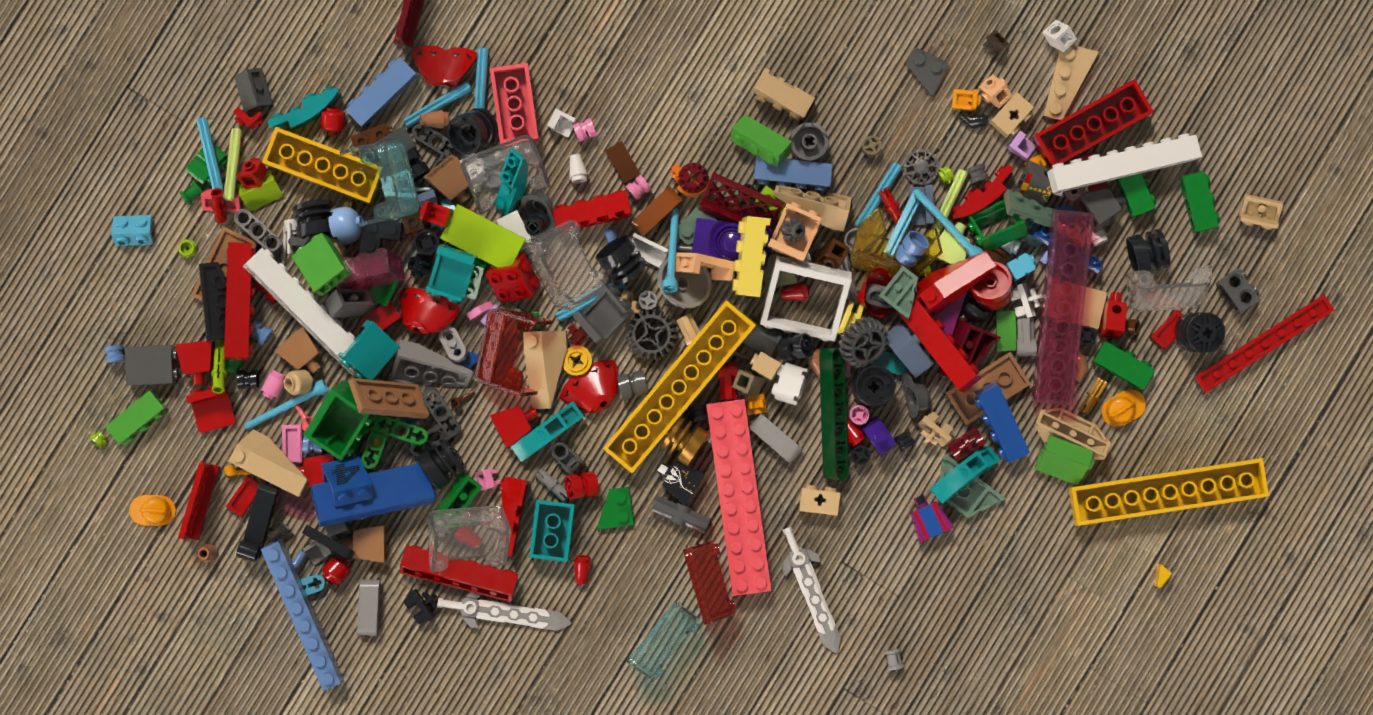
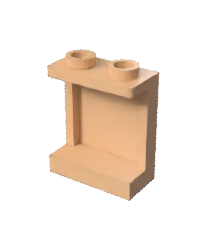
M791 202V204H786L770 239L768 248L803 263L822 218L819 217V213L813 210H809V212L801 209V205ZM790 218H797L798 221L803 222L805 227V234L802 240L797 239L796 243L783 239L781 232L784 221H790Z
M676 253L675 272L699 274L700 267L703 266L711 269V280L732 281L735 274V262L698 253Z

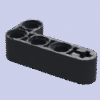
M259 483L245 535L238 545L236 557L252 562L260 559L262 555L261 549L265 545L279 494L278 487Z

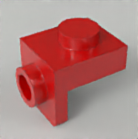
M239 107L233 111L236 115L234 119L242 126L246 124L252 130L259 128L264 122L263 118L265 115L260 111L252 119Z
M425 201L420 208V219L447 228L453 209Z

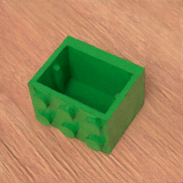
M342 380L330 389L303 436L342 461L346 457L350 458L353 452L359 449L362 444L360 442L361 439L367 436L371 429L369 427L370 424L375 422L379 415L359 413L349 383Z

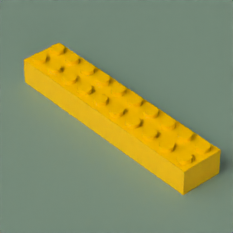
M726 300L604 446L603 450L633 473L757 324L730 301Z
M1263 458L1068 487L1075 526L1269 497Z

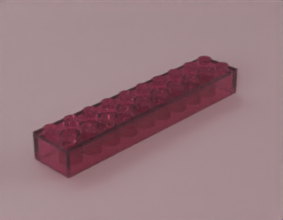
M1052 209L1031 400L1034 402L1073 406L1094 213Z

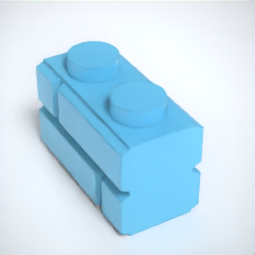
M1024 253L1005 264V266L1010 271L1013 283L1034 271L1037 263L1031 254Z

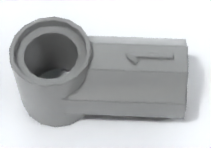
M1034 318L1017 319L1016 356H1036L1037 344L1036 339H1034Z

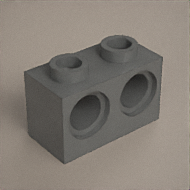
M1238 268L1215 282L1237 314L1242 313L1260 300L1257 289L1254 286H1250L1247 282V275ZM1231 277L1237 279L1238 284L1236 287L1230 285ZM1242 293L1248 295L1249 300L1247 303L1242 302Z

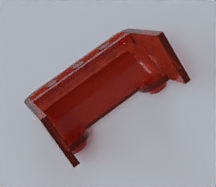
M500 308L491 309L487 314L475 370L477 381L520 397L537 395L538 391L522 386L524 380L521 370L513 367L521 331L530 332L536 325H552L553 321L526 312Z
M713 540L683 548L704 625L733 616V611H737L734 599H729L717 557V555H720L718 543L714 544Z

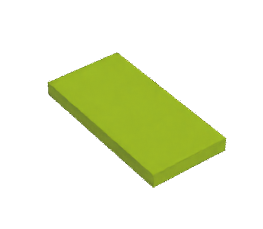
M459 204L456 205L447 228L445 227L440 239L468 253L477 255L478 258L497 268L511 266L526 241V238Z

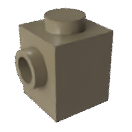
M739 369L732 387L740 390V394L744 396H758L765 378L751 371Z

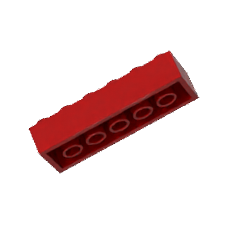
M1133 79L1040 131L1032 139L1047 165L1052 169V165L1065 163L1150 116L1154 111L1136 79Z

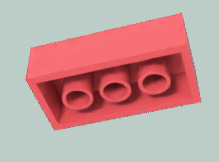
M528 63L490 68L501 146L540 142Z

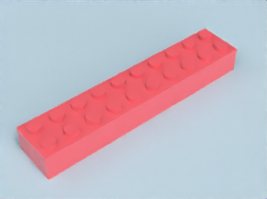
M745 399L706 404L733 596L771 591Z

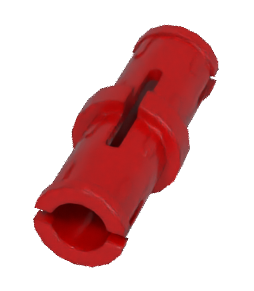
M886 187L883 188V192L880 190L878 194L886 206V212L890 213L896 226L902 214L899 208L900 204L898 201H895L890 188Z
M214 188L210 192L212 197L211 208L214 211L215 221L222 224L227 221V204L224 201L222 189Z

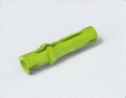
M222 339L214 342V369L211 372V377L213 378L212 391L217 394L225 391L224 383L227 377L225 370L226 359H224V340Z

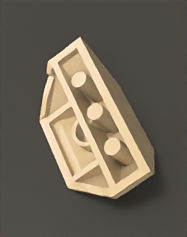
M1063 408L1040 410L1034 425L1044 443L1049 435L1092 450V459L1094 460L1105 459L1111 444L1096 424Z

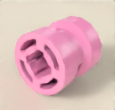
M591 118L586 119L583 123L573 124L579 142L584 141L587 137L597 136Z
M641 175L636 177L635 182L625 186L636 201L642 198L643 193H648L652 190Z
M862 405L855 406L850 410L849 418L856 425L864 424L869 419V411Z

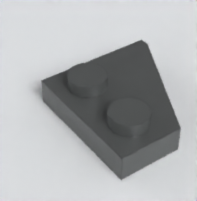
M914 47L906 66L928 91V94L933 97L949 63Z

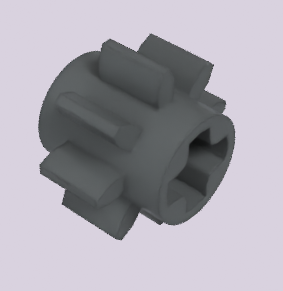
M790 218V221H784L781 227L783 239H788V242L796 243L797 239L802 240L805 234L803 222L798 221L797 218Z

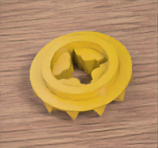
M579 345L568 348L562 365L564 370L575 376L585 374L591 369L593 361L591 353L588 349ZM579 356H581L580 360L582 361L583 365L576 364V366H574L575 362L572 360V358L577 359Z

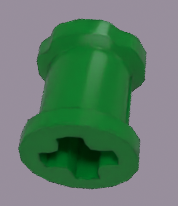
M193 180L192 185L179 193L191 205L193 204L192 201L204 191Z

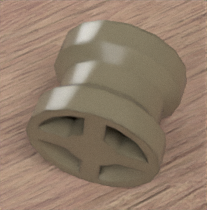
M868 136L862 143V151L867 156L877 155L882 147L880 139L876 136Z

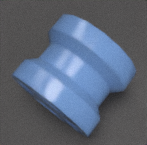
M123 345L104 348V352L108 357L106 359L107 364L125 360V355L122 352L124 349Z

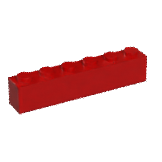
M228 242L224 338V359L248 360V355H252V344H249V336H253V325H249L250 317H253L254 306H250V298H254V287H251V279H254V277L243 267L255 255L252 243Z
M915 290L910 318L907 319L902 314L900 316L957 389L965 393L982 379L978 374L980 370L974 363H969L966 359L969 357L962 348L958 349L955 345L957 343L956 339L950 333L947 335L943 330L946 328L939 319L936 320L932 316L934 312L929 310L926 305L924 306L921 302V297Z
M406 545L400 563L401 574L512 602L518 581V574L512 570L497 569L493 565H481L474 560H462L455 555H443L438 551L424 550L416 545Z

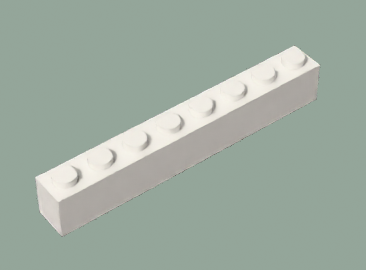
M1189 133L1177 136L1178 139L1171 140V137L1160 140L1158 144L1148 142L1142 144V147L1137 149L1135 146H1130L1118 153V150L1107 152V156L1100 157V154L1088 157L1089 160L1082 161L1079 158L1070 161L1071 164L1064 165V163L1052 165L1053 168L1047 172L1052 193L1056 194L1195 161L1202 157L1197 136H1189Z
M261 248L243 267L341 364L340 361L342 359L338 354L340 352L344 353L356 339L355 336L350 332H346L338 319L331 318L328 314V309L322 304L319 305L315 301V296L310 291H305L301 287V282L296 277L292 278L287 273L288 269L282 263L278 264L273 259L274 255L268 249L264 250ZM341 364L352 376L354 375L355 371L351 367L348 369Z

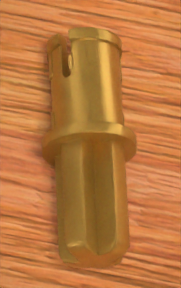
M1098 378L1090 392L1086 393L1087 396L1078 410L1089 416L1096 402L1100 401L1099 397L1106 388L1107 382Z

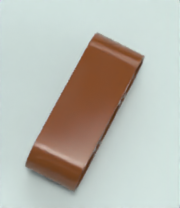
M669 186L630 225L642 237H645L683 199Z

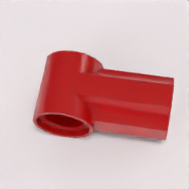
M725 362L718 370L720 400L737 399V389L732 387L738 373L737 362Z

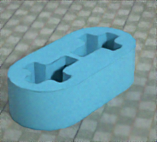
M319 574L300 579L302 585H306L307 589H305L307 595L319 592L326 586V580ZM314 578L322 581L319 589H317V586H309L310 583L315 581Z

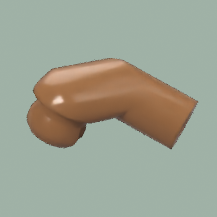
M1075 354L1072 361L1077 365L1078 370L1072 379L1081 383L1089 367L1084 355Z

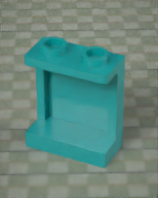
M441 244L437 248L436 261L429 284L425 290L429 291V294L432 296H444L450 302L459 303V301L462 302L466 298L478 256Z
M366 320L362 325L365 329L344 353L340 352L338 356L342 359L340 361L341 364L348 369L351 367L355 371V377L373 380L400 346L376 323Z

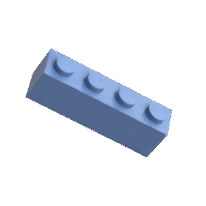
M401 57L398 60L396 58L388 64L389 68L384 73L380 72L374 78L375 82L371 86H365L360 92L361 95L357 99L353 98L347 104L346 112L363 129L418 77L415 71Z
M756 156L753 181H757L758 185L767 186L769 183H776L778 186L788 187V185H795V188L799 189L814 187L816 191H826V189L830 188L833 164L785 159L777 168Z

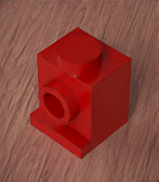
M252 158L251 161L244 162L241 172L237 173L236 176L244 189L262 187L268 170L262 163V160Z

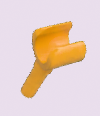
M234 465L224 467L227 476L252 474L246 470H235Z

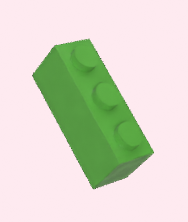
M745 114L731 129L730 141L777 168L791 154L792 141Z
M149 390L107 424L105 428L119 445H129L136 439L134 437L139 432L143 433L151 427L149 424L153 420H160L168 408L154 391Z

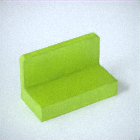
M271 169L267 171L262 187L244 189L242 184L237 185L239 195L249 212L283 197V193Z

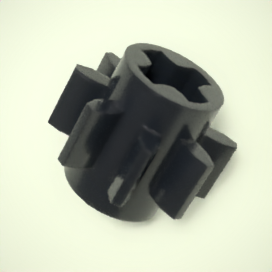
M418 253L416 257H411L408 261V269L411 270L410 275L423 278V275H428L432 268L431 262L428 261L429 257Z

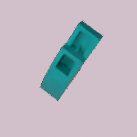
M331 86L323 89V92L317 95L316 93H310L305 96V99L301 100L303 108L297 106L291 108L289 113L274 114L271 116L272 119L267 120L272 130H275V127L280 128L286 125H290L293 131L304 127L320 117L321 112L326 110V107H331L341 92L337 87Z
M513 147L510 148L499 178L502 180V184L494 203L505 216L512 213L517 200L523 198L528 179L527 161Z
M572 401L510 446L518 459L523 462L584 416Z
M987 445L961 462L931 487L930 490L943 504L969 486L977 477L996 465L1000 458Z

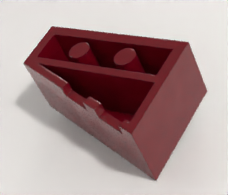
M959 320L953 335L957 341L955 345L958 349L962 348L969 356L966 358L969 363H974L976 366H978L977 363L980 359L988 354L990 347L995 341L998 342L1001 338L996 334L962 320ZM939 367L937 373L949 378L943 369Z

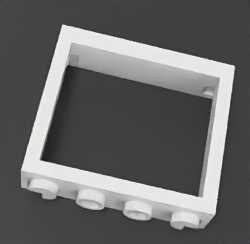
M776 255L761 313L760 325L768 329H781L786 333H807L811 337H817L825 342H835L852 281V272L805 261L802 263L792 258ZM780 271L843 285L831 329L769 315Z

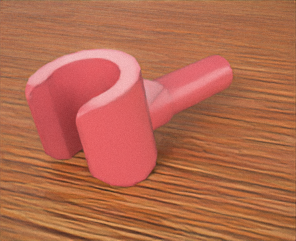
M297 405L295 408L303 420L302 429L306 431L313 418L307 416L300 405Z

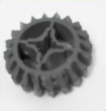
M653 309V314H649V310H645V316H643L642 312H639V319L635 316L633 317L635 324L628 323L632 330H626V333L632 334L631 337L626 338L627 341L633 340V343L628 345L629 348L636 346L633 353L637 354L638 351H641L640 358L647 354V360L651 359V355H654V359L658 360V353L664 358V350L668 353L671 352L668 345L675 347V343L671 342V339H677L676 335H672L673 332H677V328H670L675 322H667L670 318L669 315L662 318L664 311H660L659 316L656 315V309ZM647 319L659 320L664 325L653 328ZM642 323L645 333L636 340L637 327ZM646 326H648L650 330L652 329V331H658L655 334V340L657 343H655L654 340H651V337L650 339L645 338L648 335V329ZM667 330V340L665 344L661 346L658 341V336L663 331ZM650 341L654 344L656 350H646L640 344Z
M862 317L861 320L856 319L854 324L850 323L848 329L844 328L845 334L840 335L843 340L838 342L841 346L839 348L841 356L848 364L857 368L860 366L865 368L867 365L872 366L873 361L878 362V357L883 356V350H887L885 345L889 343L887 339L889 335L886 332L887 329L880 321L871 317Z

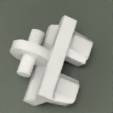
M1026 283L1017 285L1013 289V296L1011 298L1012 301L1021 298L1023 306L1015 308L1017 318L1036 316L1034 307L1040 306L1038 299L1043 298V295H1037L1035 288L1028 291Z

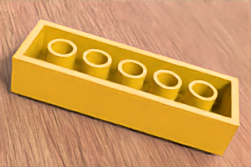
M275 127L262 161L266 166L370 205L374 203L386 172L384 167Z

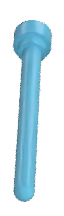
M919 189L914 190L913 193L916 198L967 250L968 258L984 252L979 246H973Z
M673 208L671 211L667 277H665L662 283V290L669 293L678 290V281L675 278L679 220L678 208Z
M321 379L315 382L316 385L308 393L301 394L246 422L244 428L250 430L315 395L324 396L329 393V388L325 381Z

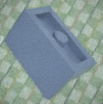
M933 185L910 187L908 189L909 198L913 190L919 189L934 204ZM920 202L910 225H933L934 215Z

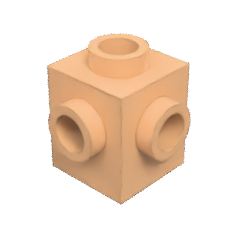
M993 74L979 86L983 93L981 95L982 99L988 104L991 102L997 108H1000L1013 96L1008 89L1007 82L1003 78L998 79Z

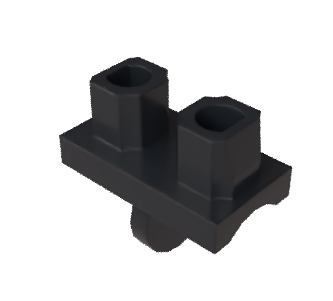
M417 589L409 592L410 595L407 596L403 603L408 610L416 604L421 611L413 616L418 624L427 620L429 622L436 617L427 605L429 604L432 609L437 607L433 601L437 598L436 594L430 596L425 591L422 593L426 599L424 600Z

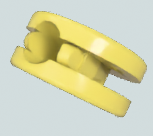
M848 301L841 317L837 334H845L844 328L848 329L850 323L854 324L856 319H861L864 309L862 305L859 304L855 313L851 311L854 302Z

